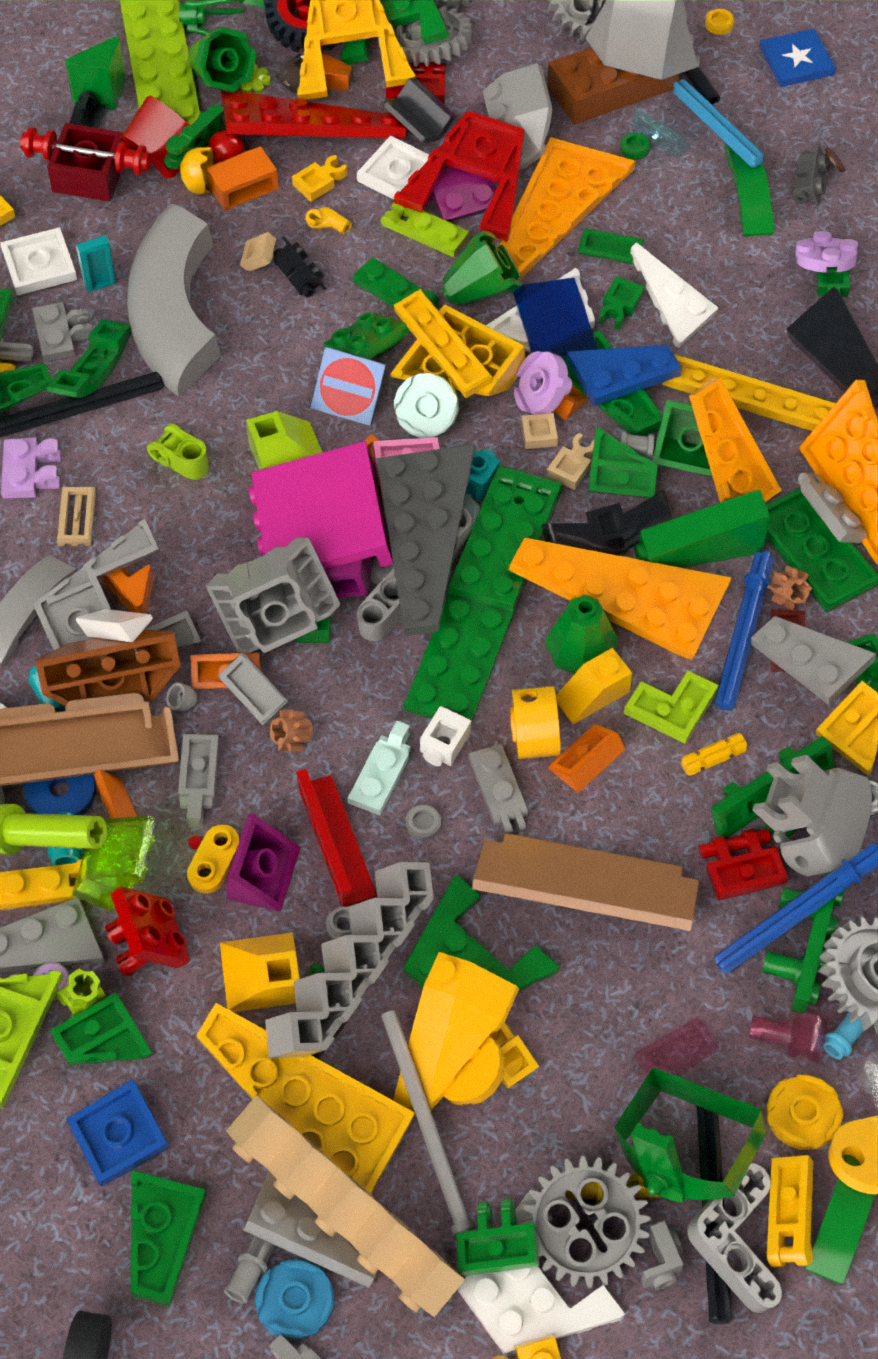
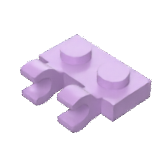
M36 437L4 440L1 483L3 498L36 497V489L60 488V476H57L56 466H43L37 471L38 463L61 462V450L58 449L57 439H46L38 444Z

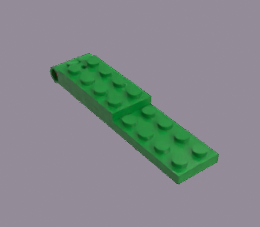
M499 465L450 582L449 594L444 605L440 629L437 632H433L405 700L404 711L432 719L439 707L442 706L471 720L472 725L528 581L508 570L524 538L544 540L542 524L551 522L562 493V482Z

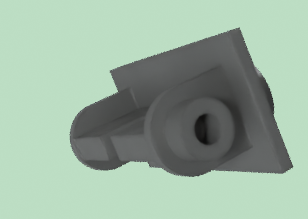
M819 142L816 143L815 152L804 151L799 156L796 173L798 178H795L793 197L798 203L814 200L815 205L819 206L821 195L826 193L824 174L829 172L830 163L828 156L823 154Z

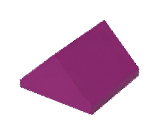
M248 814L227 878L226 899L281 912L301 847L255 814Z

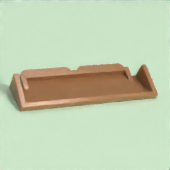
M138 693L72 700L67 703L65 712L55 713L54 707L50 704L0 709V786L95 774L94 771L97 770L109 773L178 764L179 762L171 708H163L160 715L151 716L149 702H144L143 697Z
M505 833L503 842L484 840L472 889L691 931L699 880L682 877L683 866Z

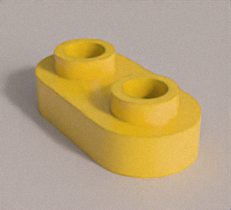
M217 825L209 829L205 834L187 869L188 881L195 891L205 894L212 893L218 890L224 883L230 872L240 841L239 835L234 828L228 825ZM224 837L228 839L227 843L222 846L215 844L218 838ZM204 868L211 870L207 877L199 876V872Z

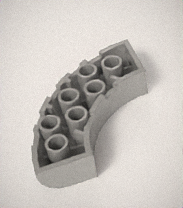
M169 204L155 219L136 251L128 281L127 309L132 335L142 359L145 360L152 372L159 373L162 384L179 397L221 356L216 335L198 319L190 305L192 276H195L200 263L214 247L209 226L185 208L177 204Z

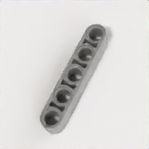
M465 508L460 525L462 528L459 530L452 563L464 550L472 531L471 515ZM394 568L357 609L359 632L366 640H382L402 620L399 598L389 599L390 596H398ZM371 619H378V620H380V621H378L377 623H368V622H367V621H369V620H371Z

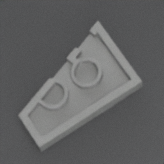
M76 897L1 927L0 972L31 970L48 962H57L63 966L87 962L92 964L104 963L103 955L79 898Z

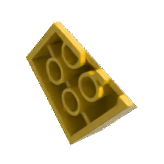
M444 304L439 310L440 314L492 375L493 382L474 394L492 396L509 390L517 380L518 369L525 359L524 345ZM418 339L390 373L391 377L403 380L417 374L433 373L444 377L455 390H458Z

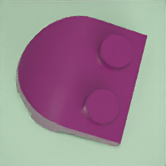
M446 165L430 198L431 201L434 200L440 218L452 222L486 212L496 189L492 180Z

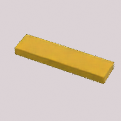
M421 289L394 305L396 314L405 322L409 330L465 398L470 397L493 382L492 375Z

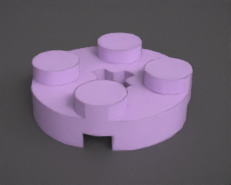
M817 231L813 233V238L797 241L795 259L797 258L799 266L811 271L827 272V267H837V272H844L856 265L858 242L852 239L832 238V234L829 232Z
M536 351L528 355L518 369L516 376L521 378L519 388L514 386V397L522 411L534 415L554 411L563 397L568 395L572 388V380L568 377L567 366L562 357L547 351Z

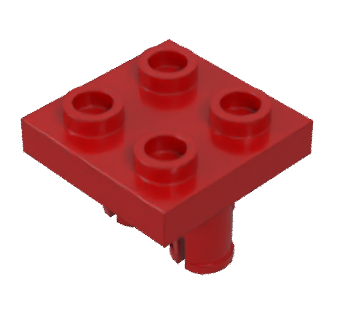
M119 887L110 894L118 918L105 926L106 932H110L107 936L116 945H120L126 939L129 950L116 957V963L120 964L118 968L122 974L127 977L132 976L138 969L149 962L174 968L182 967L190 962L185 948V938L180 933L174 917L175 910L167 898L125 887Z

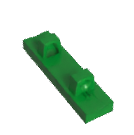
M822 736L798 752L790 747H786L778 752L779 764L792 774H800L791 765L792 759L803 755L810 757L823 771L834 768L831 743ZM765 772L744 787H740L732 782L722 788L725 799L711 807L714 829L719 836H723L726 839L759 818L753 811V807L755 804L766 802L774 778L772 775Z

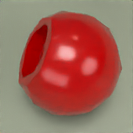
M220 130L213 134L208 141V147L212 148L214 164L245 152L243 139L238 134H226V130Z

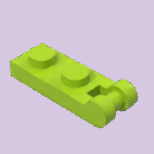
M394 202L391 206L392 210L385 212L380 220L383 226L451 257L457 255L469 239L470 231L423 211L421 213L394 204ZM402 216H404V217L408 218V220H407V221H403V220H401L400 218H401Z

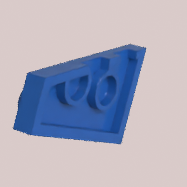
M668 345L567 352V361L593 406L681 376L682 368Z

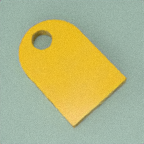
M878 1115L854 1120L842 1125L836 1131L828 1151L829 1163L836 1176L850 1188L866 1194H878ZM842 1156H853L858 1159L861 1165H849L843 1160Z

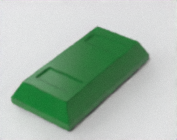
M584 228L578 253L580 255L634 265L633 256L630 254L631 247L635 243L643 247L644 239Z

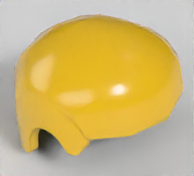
M211 147L191 149L187 151L181 161V179L187 190L197 195L210 193V190H206L205 185L208 184L206 168L213 165Z

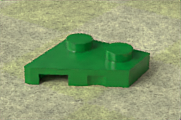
M596 428L589 492L639 498H650L655 495L658 465L636 453L626 444L608 435L601 428Z
M116 992L50 1030L51 1036L69 1066L148 1059L152 1056L150 1048Z

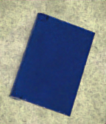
M575 278L523 284L522 287L513 292L531 353L547 351L561 357L567 356V352L598 350Z

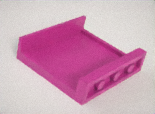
M366 441L251 472L253 486L248 487L253 506H257V511L253 512L252 515L256 530L258 532L261 531V538H257V546L261 556L270 552L274 547H286L295 537L310 539L324 570L373 556L377 557L380 567L393 565L374 463Z

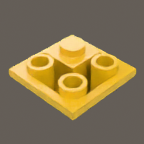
M293 932L220 942L228 1010L240 1012L296 1004L294 981L299 980Z

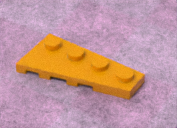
M713 378L690 394V401L720 503L756 490H761L764 501L767 502L782 491L721 378Z

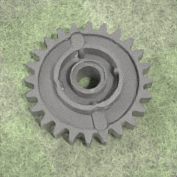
M861 917L855 923L850 920L843 927H839L831 935V938L824 943L823 946L826 950L820 955V959L825 964L819 969V972L828 976V979L822 983V987L833 990L828 1000H838L840 1002L837 1012L848 1011L851 1024L860 1019L864 1031L874 1025L875 1031L878 1034V918L875 917L867 923L865 918Z

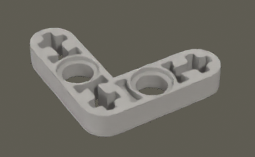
M751 1163L735 1196L726 1197L735 1204L736 1216H730L725 1212L722 1205L723 1198L709 1200L690 1221L687 1233L692 1245L744 1305L753 1312L763 1313L779 1304L782 1298L781 1286L774 1275L735 1232L768 1194L771 1186L770 1177L766 1170L758 1164ZM750 1177L754 1182L752 1189L744 1194L740 1189L747 1185ZM716 1221L719 1225L710 1231V1237L708 1238L704 1233L707 1228L706 1225ZM729 1252L735 1253L741 1260L742 1267L740 1272L734 1271L728 1264L727 1257ZM752 1274V1277L747 1279L748 1282H745L744 1278ZM759 1286H761L765 1290V1292L762 1295L763 1299H761L758 1295V1293L760 1292Z

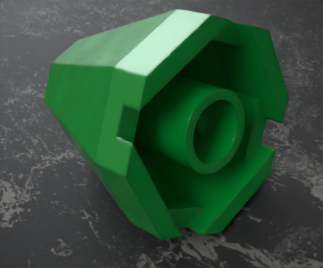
M217 27L189 48L187 60L192 70L207 87L235 92L239 89L238 86L242 83L246 84L252 79L256 52L247 43L246 40L249 39L244 32L226 27Z
M483 230L475 235L443 277L444 287H442V292L450 303L455 302L457 305L464 306L510 294L522 287V282L516 280L520 277L518 268L503 245L499 247L494 245L493 241L497 238L492 232Z
M587 595L571 599L555 618L545 639V647L550 653L555 667L575 674L584 663L613 648L616 652L619 645V639L599 600Z

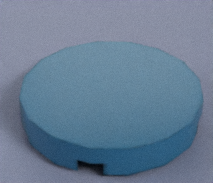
M289 1259L281 1262L280 1265L275 1266L272 1270L270 1268L262 1276L256 1288L255 1307L260 1322L271 1334L277 1337L281 1334L286 1340H303L316 1335L327 1325L334 1310V1290L329 1278L319 1266L306 1260Z

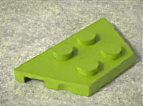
M49 971V974L28 976L26 973L11 975L5 979L0 978V1108L2 1109L8 1100L64 978L60 971Z

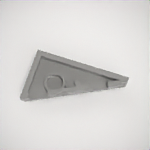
M268 1171L243 1231L370 1288L376 1273L373 1275L356 1260L360 1254L339 1233L336 1232L333 1237L325 1233L314 1222L318 1215L308 1204L296 1195L289 1200L273 1186L277 1179Z

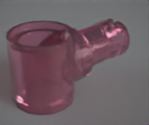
M809 1013L796 1014L793 1019H787V1022L753 1016L749 1039L782 1044V1048L788 1049V1055L792 1058H796L799 1055L810 1058V1062H817L822 1057L827 1022L824 1018Z

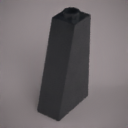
M832 287L786 328L790 340L844 393L855 380H865L874 410L878 409V364L839 291Z

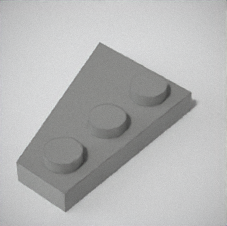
M776 616L751 637V645L828 705L876 659V653Z

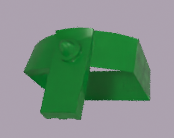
M654 1067L615 1125V1131L623 1154L633 1170L644 1180L643 1186L647 1188L648 1194L651 1196L659 1195L683 1203L685 1199L712 1200L735 1196L766 1135L762 1110L746 1102H740L687 1081L678 1075H672ZM661 1091L752 1128L743 1149L723 1182L706 1181L681 1173L682 1169L673 1137L669 1135L667 1137L663 1136L659 1131L652 1128L651 1130L646 1129L639 1123ZM630 1134L635 1149L626 1141Z

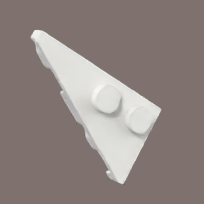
M635 243L631 247L630 253L633 256V263L637 271L642 272L647 282L646 289L651 300L660 311V318L663 324L668 325L674 337V345L680 348L717 314L719 308L638 243Z

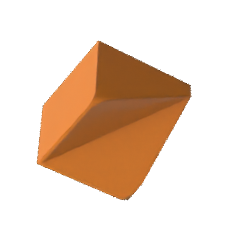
M323 54L322 59L327 89L349 91L353 67L328 54Z

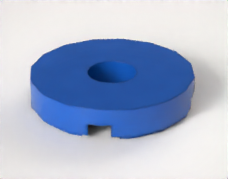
M93 775L24 784L25 800L33 814L69 812L74 815H84L92 806L96 793ZM58 783H65L70 786V789L63 796H54L50 793L52 787Z

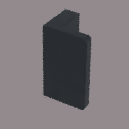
M416 78L408 79L397 98L386 99L383 103V106L422 143L441 139L456 118V115Z

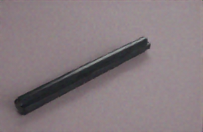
M152 372L98 388L85 397H68L0 417V437L159 391L163 388L161 377L158 372Z
M696 1105L701 1179L723 1182L719 1114ZM723 1198L722 1205H723V1208H724V1210H725L724 1198ZM702 1200V1207H703L709 1200ZM716 1221L706 1225L707 1228L704 1233L708 1238L710 1237V1231L719 1225ZM706 1261L709 1321L712 1324H728L732 1318L730 1287Z

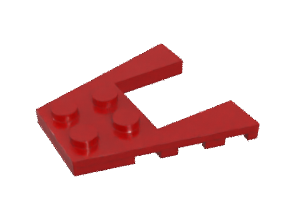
M467 111L445 136V141L442 145L430 153L428 161L419 171L416 170L409 177L407 185L400 192L397 191L395 193L394 204L423 213L445 165L499 183L479 225V232L483 230L492 232L496 238L508 242L524 141V129Z

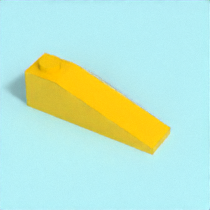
M442 952L438 953L423 986L408 1042V1048L431 1111L455 1083V1076L468 1060H474L481 1050L478 1048L492 1031L497 1033L505 1023L519 991L516 985L482 967ZM400 1072L393 1101L415 1112Z

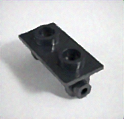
M85 91L79 95V102L75 104L69 123L99 128L105 105H98L94 93Z
M283 236L282 239L287 245L274 251L273 261L286 277L295 270L297 271L288 280L296 288L299 295H304L307 298L311 297L315 293V288L319 285L326 290L327 288L320 280L324 277V274L314 262H311L309 265L305 262L304 259L308 257V254L298 242L291 245Z

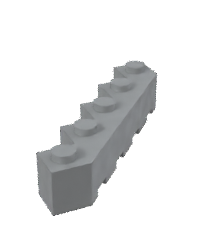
M398 862L375 871L377 898L348 907L351 935H345L321 943L324 973H317L294 981L297 1012H289L265 1020L269 1058L304 1057L329 1048L335 1039L333 1036L342 1023L348 1021L362 1001L361 996L365 990L377 980L389 963V956L396 947L401 946L415 926L414 921L422 910L427 909L434 899L429 862Z

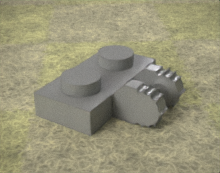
M63 302L32 308L44 362L75 356L72 342L89 339V334L95 328L88 324L91 323L92 314L85 308L71 310L67 315Z

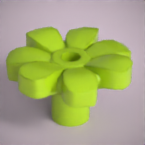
M255 63L252 79L246 84L242 83L238 88L242 87V92L251 93L252 89L257 94L264 92V86H269L271 83L268 70L264 67L257 69Z

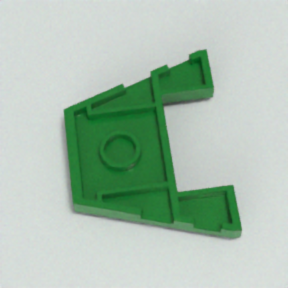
M380 0L392 28L420 20L421 39L425 44L450 38L449 31L442 20V15L434 0ZM369 38L345 42L340 56L341 61L347 65H353L369 60Z
M458 875L452 879L404 966V973L422 990L439 952L470 961L516 985L519 988V992L530 987L531 984L546 977L548 979L559 972V966L536 945L508 970L456 922L480 901V895Z

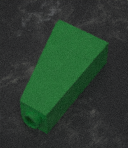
M761 490L752 491L641 530L639 544L634 546L635 558L686 568L754 555L756 551L763 553L770 515Z

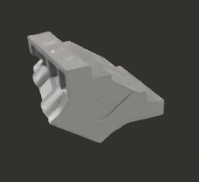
M295 537L286 547H274L270 552L248 563L237 564L228 574H217L206 585L237 652L251 653L261 648L264 654L318 629L317 622L329 617L341 605L309 538Z

